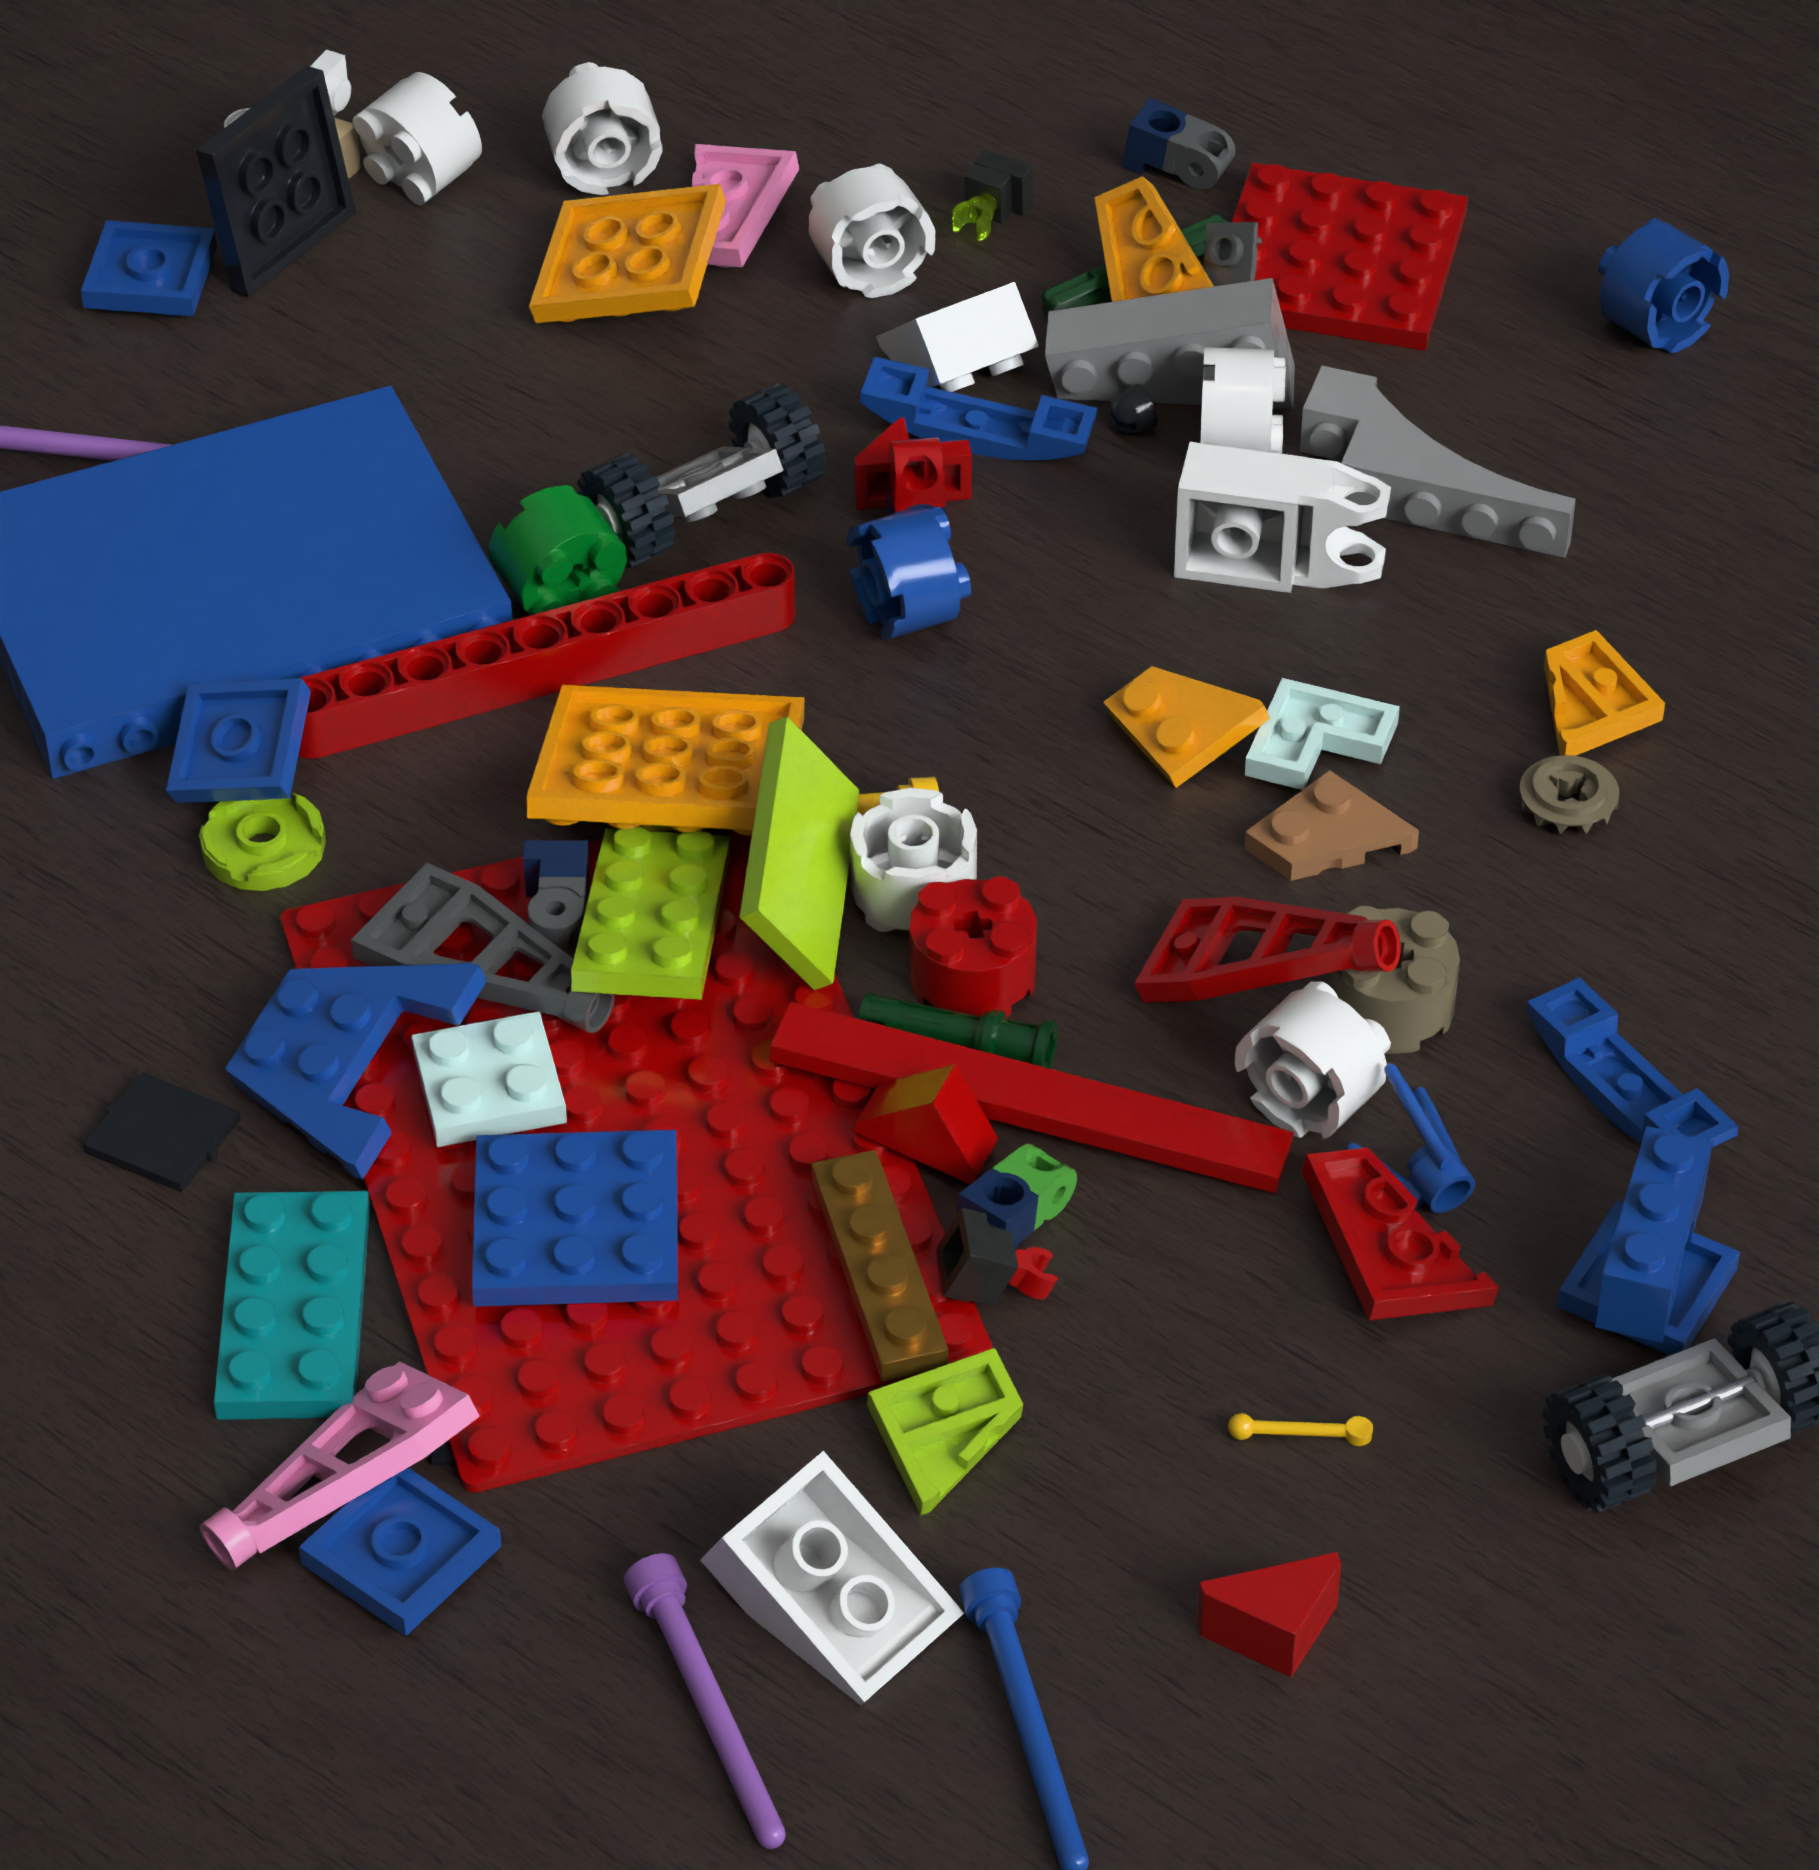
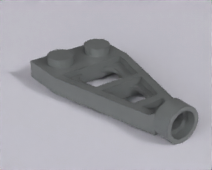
M426 863L351 939L353 958L370 966L460 963L480 965L487 980L477 998L555 1015L565 1022L589 1033H595L603 1027L612 1012L615 1002V994L570 991L571 968L574 960L571 956L479 885L429 863ZM462 922H470L477 925L493 938L489 945L473 961H459L433 953ZM516 951L524 953L543 965L529 982L499 976L495 973Z

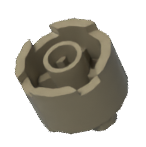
M1366 905L1359 906L1347 913L1364 916L1367 920L1388 919L1392 921L1399 932L1401 952L1399 962L1391 972L1364 973L1353 969H1346L1328 973L1327 984L1335 991L1338 998L1349 1004L1363 1019H1371L1384 1028L1391 1042L1390 1049L1385 1054L1412 1053L1420 1050V1042L1434 1036L1439 1031L1444 1035L1449 1030L1455 1011L1460 964L1457 943L1449 933V922L1434 911L1414 912L1401 908L1376 909Z

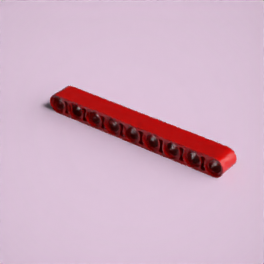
M756 554L300 677L311 690L298 756L308 759L325 757L558 693L562 685L583 686L780 632L788 628L796 617L794 565L787 557L780 554Z

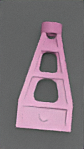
M399 1361L394 1366L383 1368L374 1373L366 1381L365 1388L354 1395L353 1403L343 1405L336 1410L236 1509L231 1511L223 1507L200 1524V1532L218 1560L230 1570H235L257 1552L262 1553L427 1457L480 1416L468 1394ZM368 1428L390 1439L389 1443L351 1464H347L335 1457L354 1436ZM313 1476L323 1480L290 1499Z

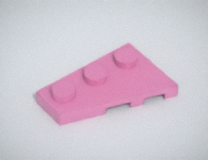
M695 144L696 172H693L692 187L720 184L726 199L707 265H715L721 268L743 267L799 171L796 151Z

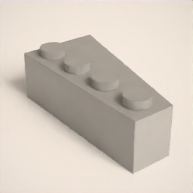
M1273 278L1049 311L1045 358L1058 399L1112 401L1121 391L1139 384L1145 390L1152 403L1202 405L1203 367L1215 366L1203 365L1204 347L1273 349L1274 357L1285 358L1286 372L1284 402L1273 401L1272 409H1293L1295 364Z

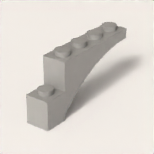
M1321 366L1303 407L1300 452L1342 461V464L1366 475L1373 476L1390 486V499L1384 519L1558 557H1566L1571 543L1575 498L1528 486L1498 475L1464 459L1430 438L1407 420L1378 390L1377 377ZM1355 492L1345 498L1358 505H1369L1377 501L1375 496L1366 492Z

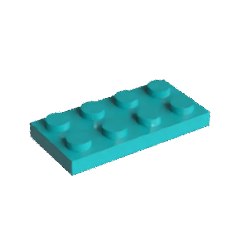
M368 1191L234 1193L214 1397L217 1420L329 1418L341 1406L353 1403L354 1395L357 1393L370 1217Z

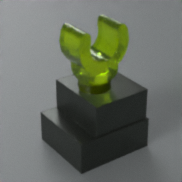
M984 149L964 176L965 201L956 205L952 211L953 232H958L967 223H976L977 240L982 241L991 232V221L1002 224L1011 212L1023 216L1034 203L1033 165Z

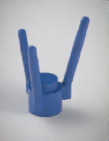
M1388 1063L1384 1067L1385 1074L1426 1145L1417 1150L1408 1162V1168L1411 1171L1409 1180L1383 1161L1381 1162L1418 1200L1415 1209L1426 1202L1435 1213L1448 1212L1466 1201L1472 1194L1476 1181L1462 1163L1425 1088L1417 1087L1413 1094L1397 1066L1393 1063ZM1350 1143L1347 1146V1150L1362 1148L1357 1143Z

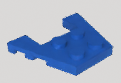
M473 963L290 969L225 1070L233 1084L283 1123L288 1121L305 1134L309 1143L322 1153L328 1152L341 1162L348 1173L355 1178L363 1180L392 1132L383 1117L343 1106L344 1102L403 1011L459 1026L485 986L487 979L480 965Z

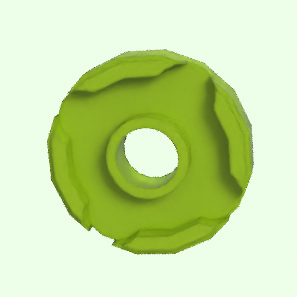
M293 792V799L220 801L208 813L209 821L204 826H201L199 833L205 867L219 881L242 890L267 891L289 886L308 876L322 860L326 839L320 812L305 797ZM259 834H272L276 836L267 842H253L249 840Z

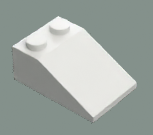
M824 1451L724 1535L700 1560L747 1615L860 1706L964 1614L956 1602Z

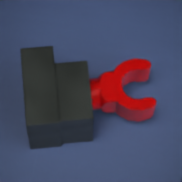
M962 1207L936 1248L944 1297L968 1303L969 1301L994 1306L1007 1284L1017 1287L1029 1297L1044 1300L1058 1281L1057 1276L1043 1273L1053 1257L1050 1251L1041 1247L1015 1250L1012 1231L989 1226L986 1213Z

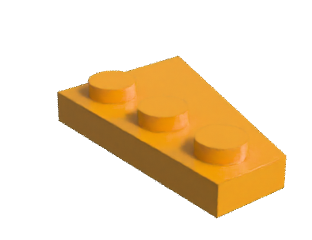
M1143 176L1094 197L1112 302L1214 287L1154 185Z

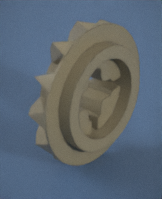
M1572 755L1552 756L1534 763L1523 774L1519 789L1522 811L1533 813L1537 826L1550 823L1555 824L1560 835L1567 827H1576L1582 833L1587 834L1593 824L1607 825L1612 811L1618 809L1620 794L1616 779L1605 767L1590 759ZM1580 792L1579 801L1574 798L1566 799L1564 802L1558 800V794L1567 798Z

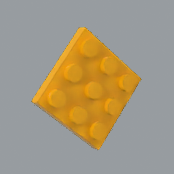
M711 184L564 201L529 304L535 323L572 322L577 319L603 316L623 317L632 313L661 310L678 311L683 308L695 307L726 204L721 185Z

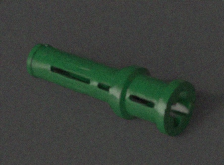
M868 992L863 998L859 1011V1018H866L868 1022L1049 1069L1052 1068L1057 1050L1059 1029L1056 1021L1045 1020L1041 1025L1008 1019L1002 1010L997 1009L986 1011L982 1016L878 996L875 993Z

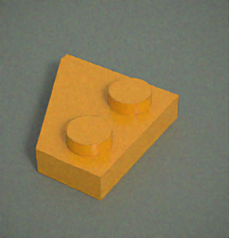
M1597 630L1546 650L1544 672L1559 755L1576 756L1663 721L1665 702Z
M1153 666L1103 702L1112 719L1175 788L1270 719L1264 704L1259 699Z

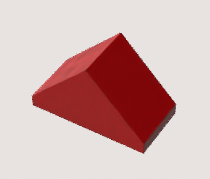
M955 1064L879 1083L853 1129V1132L968 1184H972L977 1180L998 1140V1136Z
M1334 1552L1200 1582L1197 1626L1201 1636L1292 1678L1338 1605L1341 1561L1338 1553Z

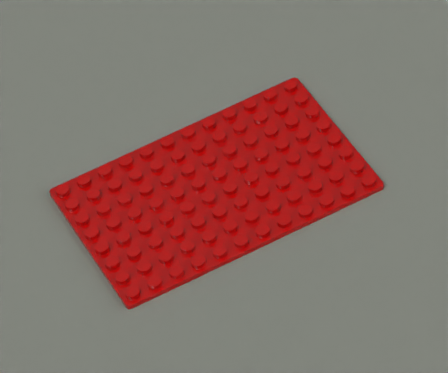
M708 828L701 830L711 835L730 836L731 857L702 1000L615 994L614 1006L608 1020L595 1033H589L575 1027L558 1016L540 1012L566 1104L567 1123L511 1133L542 1134L676 1130L678 1301L474 1307L472 1271L476 1140L437 1147L413 1053L411 1036L457 1027V1025L403 1011L343 1104L345 1107L383 1117L392 1132L363 1181L369 1194L370 1203L425 1373L468 1394L480 1416L448 1440L462 1487L468 1492H482L866 1396L870 1391L918 1375L881 1381L812 1183L811 1163L872 1150L877 1151L948 1347V1364L993 1349L974 1301H969L968 1303L944 1297L936 1248L945 1232L914 1159L853 1132L857 1119L875 1089L769 1061L770 1045L790 1001L853 1018L854 1016L836 974H834L833 984L814 990L739 918L752 836L739 834L733 829ZM662 831V832L683 833V832H681V831ZM603 839L588 842L590 890ZM523 856L451 872L458 877L479 885L529 924L528 905L533 897H526ZM406 883L285 910L281 915V926L295 969L370 966L353 958L351 939ZM462 922L433 953L459 961H473L489 945L493 938L477 925L470 922ZM516 951L495 974L529 982L543 965L524 953ZM476 998L459 1026L537 1011Z

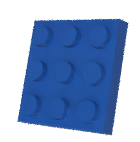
M676 1130L476 1135L472 1271L474 1307L678 1301Z

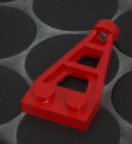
M1243 897L1183 899L1134 985L1144 1003H1183L1346 969H1353L1364 973L1391 972L1399 962L1401 952L1400 936L1395 924L1388 919L1367 920L1364 916ZM1247 930L1264 933L1251 958L1219 965L1238 931ZM1295 933L1317 936L1311 948L1285 953Z

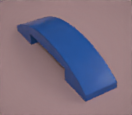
M879 357L873 358L860 392L859 402L889 423L893 424L897 419L904 417L908 433L920 438L938 437L940 442L969 440L972 454L1008 460H1051L1084 454L1098 409L1041 395L1037 410L1031 411L928 387L930 369Z
M1580 977L1527 1001V1013L1571 1080L1603 1115L1638 1143H1642L1646 1126L1713 1141L1712 1148L1738 1136V1125L1702 1091L1696 1088L1683 1095L1617 1033L1618 1013Z

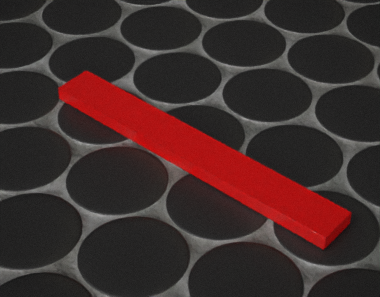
M791 1001L770 1045V1062L876 1089L879 1083L955 1064L988 1119L1275 1194L1292 1146L1294 1135L1292 1131Z

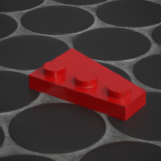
M1369 1148L1306 1155L1301 1173L1368 1320L1494 1305L1499 1286L1485 1272L1476 1275L1458 1256L1461 1246L1446 1230L1439 1233L1435 1232L1415 1210L1418 1200Z

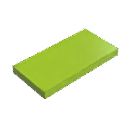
M786 716L769 723L739 918L810 987L817 990L834 982L850 864V832L854 816L857 812L859 789Z

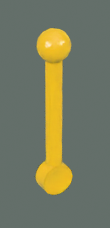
M1238 1413L1230 1418L1227 1426L1230 1435L1238 1440L1248 1439L1252 1434L1344 1437L1354 1446L1367 1445L1371 1441L1373 1433L1372 1422L1362 1416H1354L1346 1424L1262 1421L1253 1420L1248 1414Z

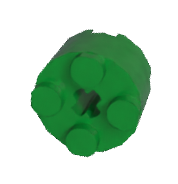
M572 486L547 487L525 497L520 501L525 510L516 516L506 529L503 528L500 522L494 528L488 545L490 562L529 615L619 592L616 584L620 581L627 563L626 546L591 499L577 494Z

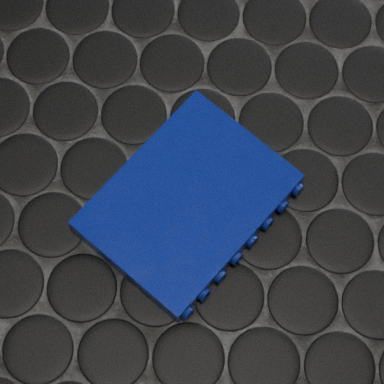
M392 386L0 492V663L52 779L176 744L188 683L296 679L512 620L511 600Z

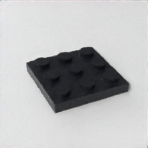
M306 65L196 150L232 292L249 297L356 212L323 70Z

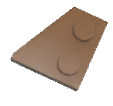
M1329 770L1245 832L1244 849L1289 881L1318 875L1321 871L1328 868L1343 869L1365 864L1366 852L1396 846L1400 855L1411 853L1418 846L1419 830Z

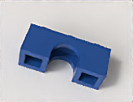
M1646 1126L1602 1275L1595 1323L1596 1328L1663 1343L1677 1293L1686 1244L1691 1243L1705 1193L1713 1141Z

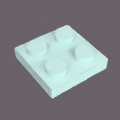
M540 1011L411 1035L413 1053L437 1147L476 1140V1135H505L567 1123L566 1104Z

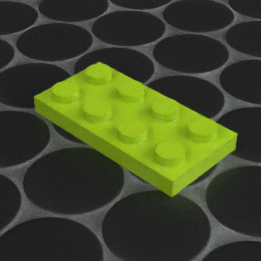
M641 827L631 829L605 828L571 968V991L702 1000L731 857L730 836L711 835L701 830L675 833L648 831Z

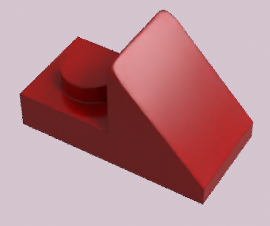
M904 417L897 419L854 458L856 510L886 507V490H889L890 441L909 440ZM969 440L940 442L946 501L972 499V453Z

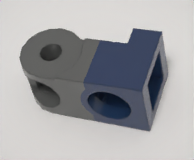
M1149 98L1129 125L1122 166L1142 174L1146 167L1150 165L1170 174L1178 175L1185 184L1192 188L1200 190L1209 189L1216 184L1233 160L1235 145L1232 138L1221 128Z
M524 840L523 867L526 897H533L528 905L529 925L574 959L590 894L591 878L588 841Z

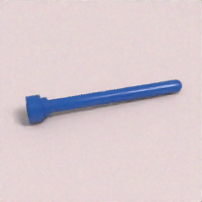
M995 1567L977 1571L968 1576L959 1587V1594L966 1617L970 1622L976 1624L978 1629L987 1632L1060 1868L1062 1870H1087L1089 1866L1087 1851L1014 1626L1018 1618V1610L1021 1606V1597L1012 1572L1004 1568Z

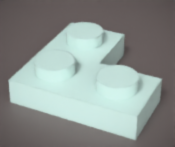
M1282 678L1267 710L1270 719L1260 726L1246 756L1245 776L1303 790L1321 750L1381 764L1398 725L1400 706Z

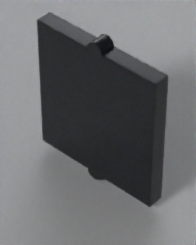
M142 1073L117 1104L111 1103L107 1106V1116L83 1143V1148L86 1154L182 1193L207 1161L217 1159V1148L240 1121V1113L238 1110Z

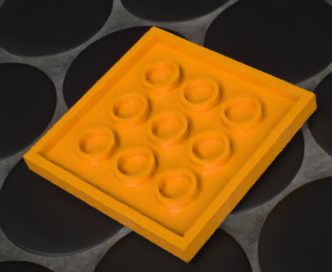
M562 685L527 793V818L545 819L554 825H571L579 821L605 822L620 829H631L640 825L670 826L681 832H696L704 828L733 829L739 834L752 836L769 723L788 716L802 731L804 723V697Z

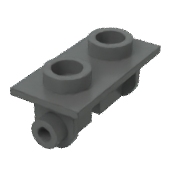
M1207 223L1204 270L1214 287L1254 281L1257 245L1262 244V238L1257 237L1258 223Z

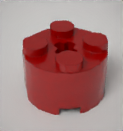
M997 876L989 880L963 879L950 883L932 882L919 892L918 903L911 912L909 926V984L916 1000L920 1004L924 1005L927 1000L938 1008L982 1016L986 1011L997 1009L1002 1010L1005 1016L1008 1017L1011 1015L1013 1004L1023 999L1026 993L1029 996L1032 995L1035 989L1037 918L1030 903L1020 895L1019 884L1007 877Z

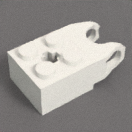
M1190 442L1178 486L1174 577L1291 593L1293 585L1323 589L1348 584H1362L1379 579L1382 575L1386 548L1363 533L1351 530L1346 526H1358L1386 517L1391 487L1373 476L1366 475L1337 461ZM1355 492H1366L1375 496L1377 501L1369 505H1358L1345 498ZM1361 553L1370 557L1372 562L1365 566H1351L1343 562L1340 556Z

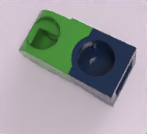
M1025 1144L959 1193L956 1216L962 1207L986 1213L989 1226L1012 1231L1016 1250L1019 1243L1040 1227L1044 1220H1051L1064 1209L1075 1190L1077 1173L1073 1168L1060 1163L1033 1144Z

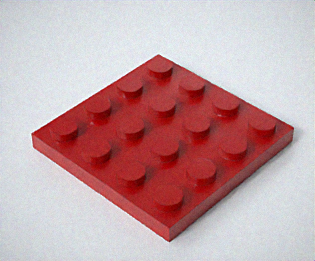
M1252 163L1232 222L1258 223L1257 237L1262 238V244L1257 245L1254 281L1273 278L1285 328L1426 351L1466 217L1468 196L1450 194L1442 190H1424L1399 186L1385 181L1373 182L1341 177L1333 173L1296 170L1276 164Z

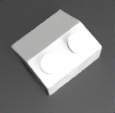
M1015 282L916 318L876 336L880 348L892 361L930 369L928 387L939 385L941 390L949 392L974 384L971 373L987 366L993 377L1024 365L1020 354L1039 347Z

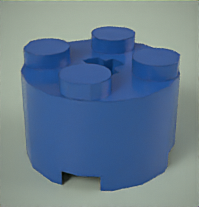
M1656 218L1649 220L1645 226L1637 229L1620 246L1613 245L1609 247L1598 264L1599 274L1603 276L1600 291L1603 317L1653 348H1663L1670 353L1679 352L1693 345L1708 331L1712 324L1705 321V317L1711 310L1716 296L1725 300L1728 292L1729 271L1725 258L1676 227Z
M919 506L849 528L846 545L850 547L857 546L860 564L858 567L849 569L853 588L869 625L881 622L884 626L881 629V639L883 640L892 639L956 619L960 610V599L970 597L971 595L970 578L965 566L961 562H954L948 543L951 539L950 524L945 512L940 507L928 510L924 506Z

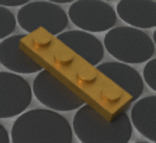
M872 1150L811 1163L812 1183L881 1381L924 1373L947 1365L948 1347L877 1151Z

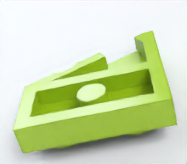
M993 1348L868 1392L867 1407L921 1516L931 1512L1021 1418L1023 1402L996 1349Z

